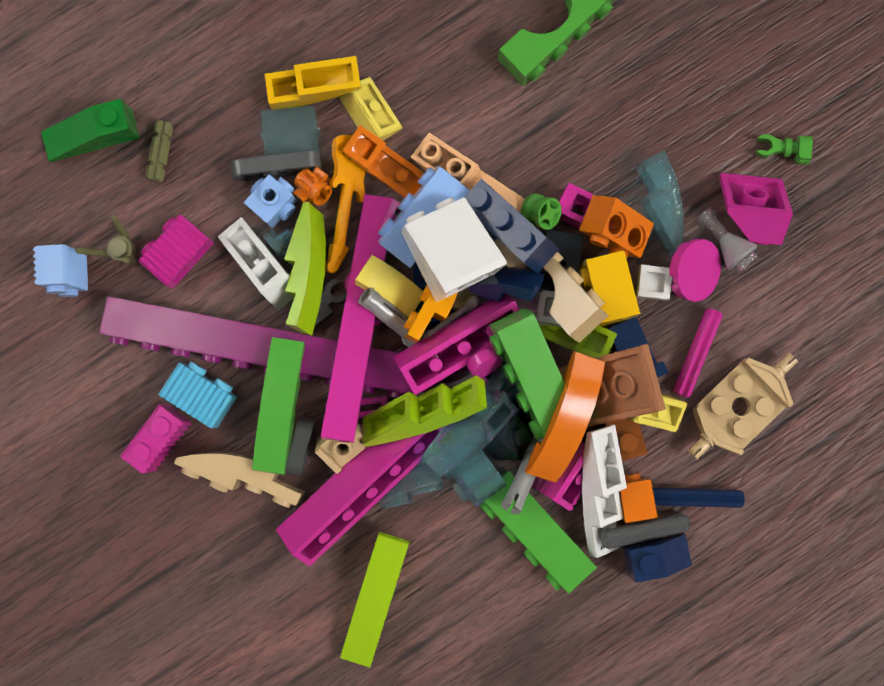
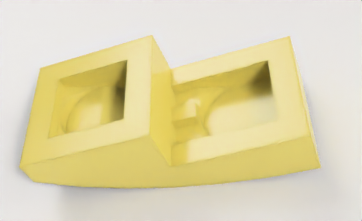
M371 255L355 279V285L364 290L370 287L374 288L375 291L407 317H409L412 310H416L421 302L419 298L423 290L402 273L374 255Z

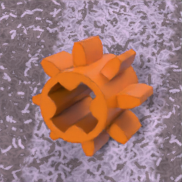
M316 167L313 172L310 169H304L294 180L296 190L293 194L302 203L305 201L310 204L314 203L317 206L323 205L332 194V188L329 186L331 179L319 167Z

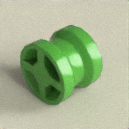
M533 193L523 201L521 214L534 226L537 225L539 228L549 230L556 226L560 220L561 205L557 199Z

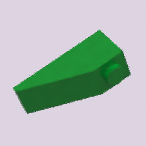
M121 98L88 107L41 132L49 162H55L140 138L133 110Z

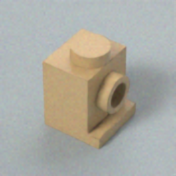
M359 423L357 424L354 444L321 439V436L317 438L315 453L336 474L342 470L345 464L366 448L363 445L362 426Z

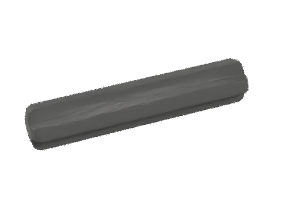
M676 514L603 530L600 533L601 544L603 547L611 549L687 532L690 529L689 518L687 515Z

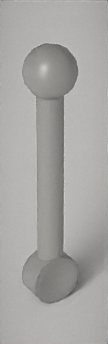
M475 296L469 297L465 305L424 334L422 338L431 336L470 308H477L479 305L478 298Z

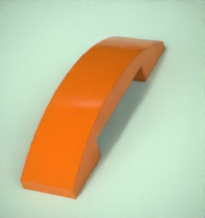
M359 125L342 152L366 172L403 198L408 193L414 196L422 186L418 181L424 172L387 147L383 140Z
M573 350L562 378L565 383L564 389L542 443L536 442L525 470L527 474L552 482H557L575 455L591 419L602 382L605 365L603 360Z

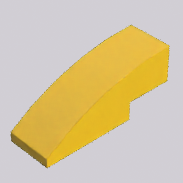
M356 56L294 65V70L264 74L268 102L272 111L309 105L361 89Z

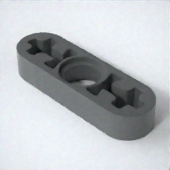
M317 151L244 158L230 162L232 179L236 181L265 179L269 174L273 178L298 175L304 169H310L313 172L316 167L322 169L320 153Z

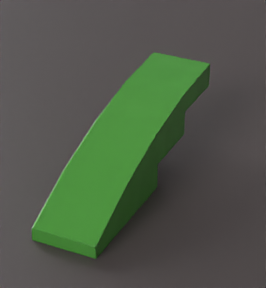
M272 337L255 439L253 471L285 475L296 418L295 408L301 381L300 371L305 350L304 342Z

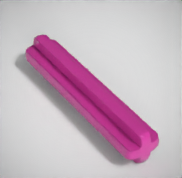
M710 308L705 310L673 388L675 394L685 398L691 396L723 317L721 312Z

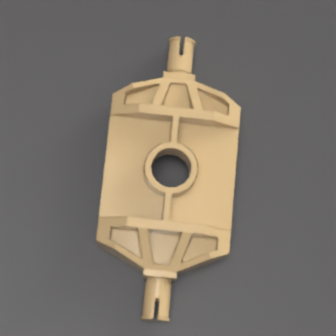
M787 353L775 366H768L750 358L743 359L693 408L694 418L701 431L699 435L701 438L687 450L692 454V457L698 460L702 454L713 446L742 455L745 452L743 449L786 407L793 405L784 377L798 363V360L796 358L792 359L794 356L790 353ZM738 397L743 398L747 403V410L742 415L735 414L732 409V403Z

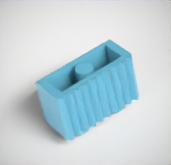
M190 361L188 365L179 362L158 395L209 428H218L238 397L231 393L233 386L220 378H217L215 382L205 376L207 370L193 361Z

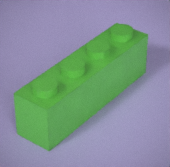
M524 307L490 324L493 336L489 337L497 355L502 354L507 363L502 366L504 373L511 384L516 383L520 392L515 395L523 412H529L532 421L528 425L538 441L540 439L543 440L565 383L534 313Z
M506 470L480 494L481 499L484 501L480 507L492 520L496 516L500 518L505 524L502 531L513 543L517 540L521 541L527 548L523 554L535 567L540 563L549 572L545 578L557 591L563 587L570 594L597 567L529 493L520 514L510 513L515 500H513L508 511L502 508L501 503L514 480V476Z

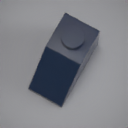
M684 533L623 546L628 575L635 583L668 577L692 566L686 534Z

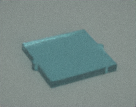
M315 105L261 111L263 133L260 134V137L264 140L265 156L302 151L319 152L318 135L321 131L317 127Z

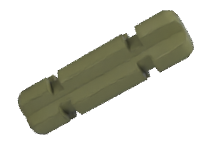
M157 120L154 125L153 133H156V136L152 137L148 157L150 165H147L145 176L148 180L162 182L164 180L165 170L163 166L167 165L171 143L168 141V138L172 137L173 125L167 121Z

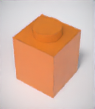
M640 473L626 474L627 488L619 491L624 517L621 520L625 523L658 518L651 479L641 478Z

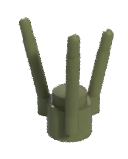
M114 214L110 216V219L119 235L113 237L108 242L107 249L80 247L75 249L77 254L99 256L107 259L112 258L120 263L135 264L138 262L136 257L137 247L133 241L129 240V232L124 229L120 220Z

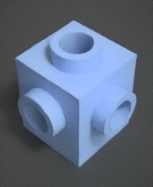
M269 174L265 179H259L250 190L252 194L244 203L273 229L281 219L285 221L293 214L296 209L294 205L297 200L291 194L295 189L282 177L276 181Z

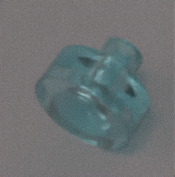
M288 227L280 234H277L271 228L262 236L281 260L284 259L288 249L286 244L290 242L293 233Z

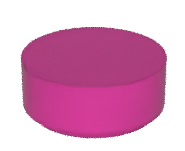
M487 348L473 355L467 367L473 376L477 375L482 378L494 372L500 366L502 359L493 348Z

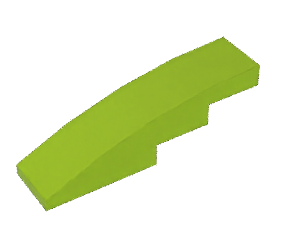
M303 201L284 259L293 266L285 292L294 297L286 324L301 334L312 336L323 290L326 238L323 214L312 204Z
M475 375L453 388H449L442 383L420 396L407 392L363 417V445L370 447L431 432L486 409L485 380Z
M378 533L342 649L341 659L371 667L410 541L386 533Z

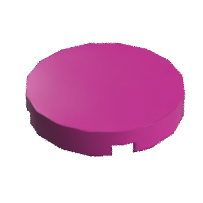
M693 238L689 242H683L674 253L669 267V276L673 277L674 283L671 284L673 292L679 298L687 301L698 302L706 299L712 294L718 284L721 273V258L718 249L711 241Z

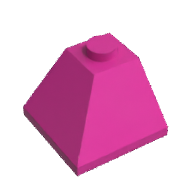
M720 173L719 179L727 213L748 240L761 245H782L793 216L783 180Z

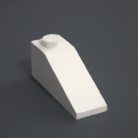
M242 217L218 236L260 293L278 311L294 299V297L285 292L290 274Z

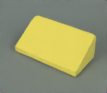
M371 77L360 80L361 89L341 95L339 98L357 127L359 125L363 126L384 141L403 127Z
M662 393L665 410L631 417V421L676 432L687 403L674 396Z

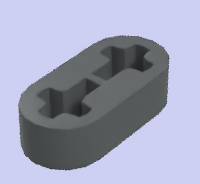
M303 415L300 416L288 455L286 474L302 477L315 434L317 419Z

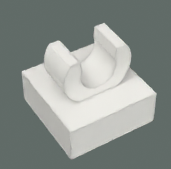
M641 264L638 272L636 297L663 301L670 300L672 276H669V268Z

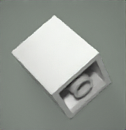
M453 197L448 198L435 206L436 211L425 215L424 211L408 217L406 219L407 224L404 225L401 231L436 303L493 276L507 264L502 253L465 197L457 201Z

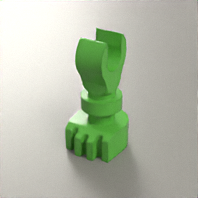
M764 134L756 140V142H767L770 145V150L768 151L757 150L755 152V155L759 158H768L781 153L783 157H790L791 154H794V161L798 165H808L812 159V136H797L796 142H793L792 138H785L782 141L772 135Z

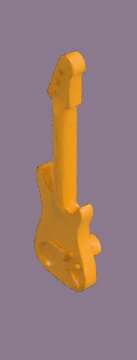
M338 135L332 142V157L335 167L329 186L336 188L338 184H341L334 240L333 244L329 245L328 259L325 262V271L328 273H334L338 270L349 250V247L345 246L353 192L358 203H363L365 196L364 177L366 171L342 152L353 135Z

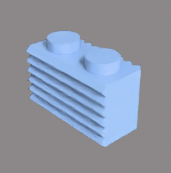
M63 244L35 246L32 249L36 252L33 255L36 258L33 262L36 265L34 267L36 273L33 276L37 278L34 283L45 287L46 293L58 294L59 297H77L78 291H88L87 255L77 254L75 249Z

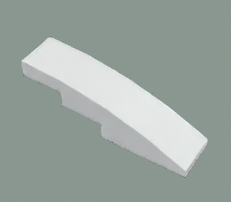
M608 425L587 432L583 458L582 500L589 557L599 558L620 548L607 549L602 546L600 533L603 530L616 528V521L624 518L619 491L626 489L627 486L615 425Z

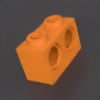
M592 195L579 231L590 237L589 242L591 244L608 248V254L624 251L626 259L628 256L641 258L654 223L615 197Z

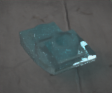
M433 456L420 461L380 499L382 509L413 503V495L444 489L437 457Z

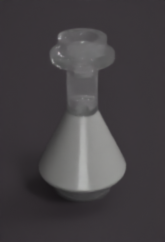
M709 207L696 218L699 222L698 227L706 225L719 240L726 269L731 270L735 268L740 273L759 257L754 252L757 249V244L729 233L715 217L719 210L714 211L712 207Z

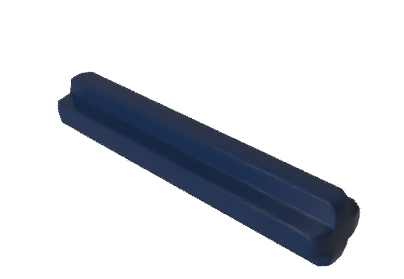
M652 488L655 505L742 508L745 502L744 492L740 490Z

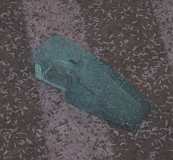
M664 150L643 161L637 168V171L650 193L640 202L650 221L654 223V228L670 256L683 243L684 224L680 189L673 167Z

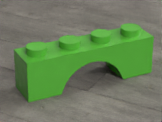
M564 0L568 10V19L560 28L545 34L532 33L521 29L499 49L498 61L522 86L529 80L535 82L546 71L544 67L552 59L555 62L558 61L568 51L567 45L574 39L577 41L581 40L590 31L591 27L589 25L596 18L601 21L611 12L613 0Z

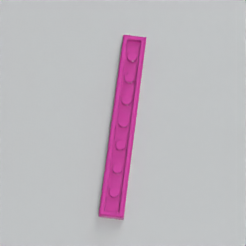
M367 194L364 196L321 439L352 444L355 441L376 319L373 313L358 303L360 296L365 290L355 285V279L371 255L386 262L387 250L379 244L378 240L382 236L378 232L393 198Z

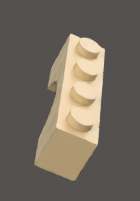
M498 238L494 241L509 268L533 271ZM557 252L540 270L551 275L555 286V297L549 313L570 337L580 343L608 317L607 313L601 308L605 302L592 288L588 292L582 288L580 284L584 279L571 266L566 270L559 263L564 258Z

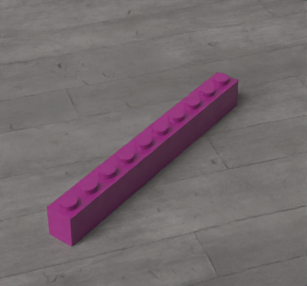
M107 296L99 334L110 336L109 342L128 346L129 340L141 342L140 348L159 352L160 346L171 348L170 354L188 358L191 352L202 354L201 360L219 364L221 358L233 360L232 366L250 370L252 364L264 366L263 372L265 373L272 337L301 341L305 343L300 371L301 380L313 382V377L318 376L326 378V385H330L338 344V341L109 296ZM370 348L363 392L374 394L375 388L388 390L387 396L398 398L407 392L413 393L393 359L399 353Z

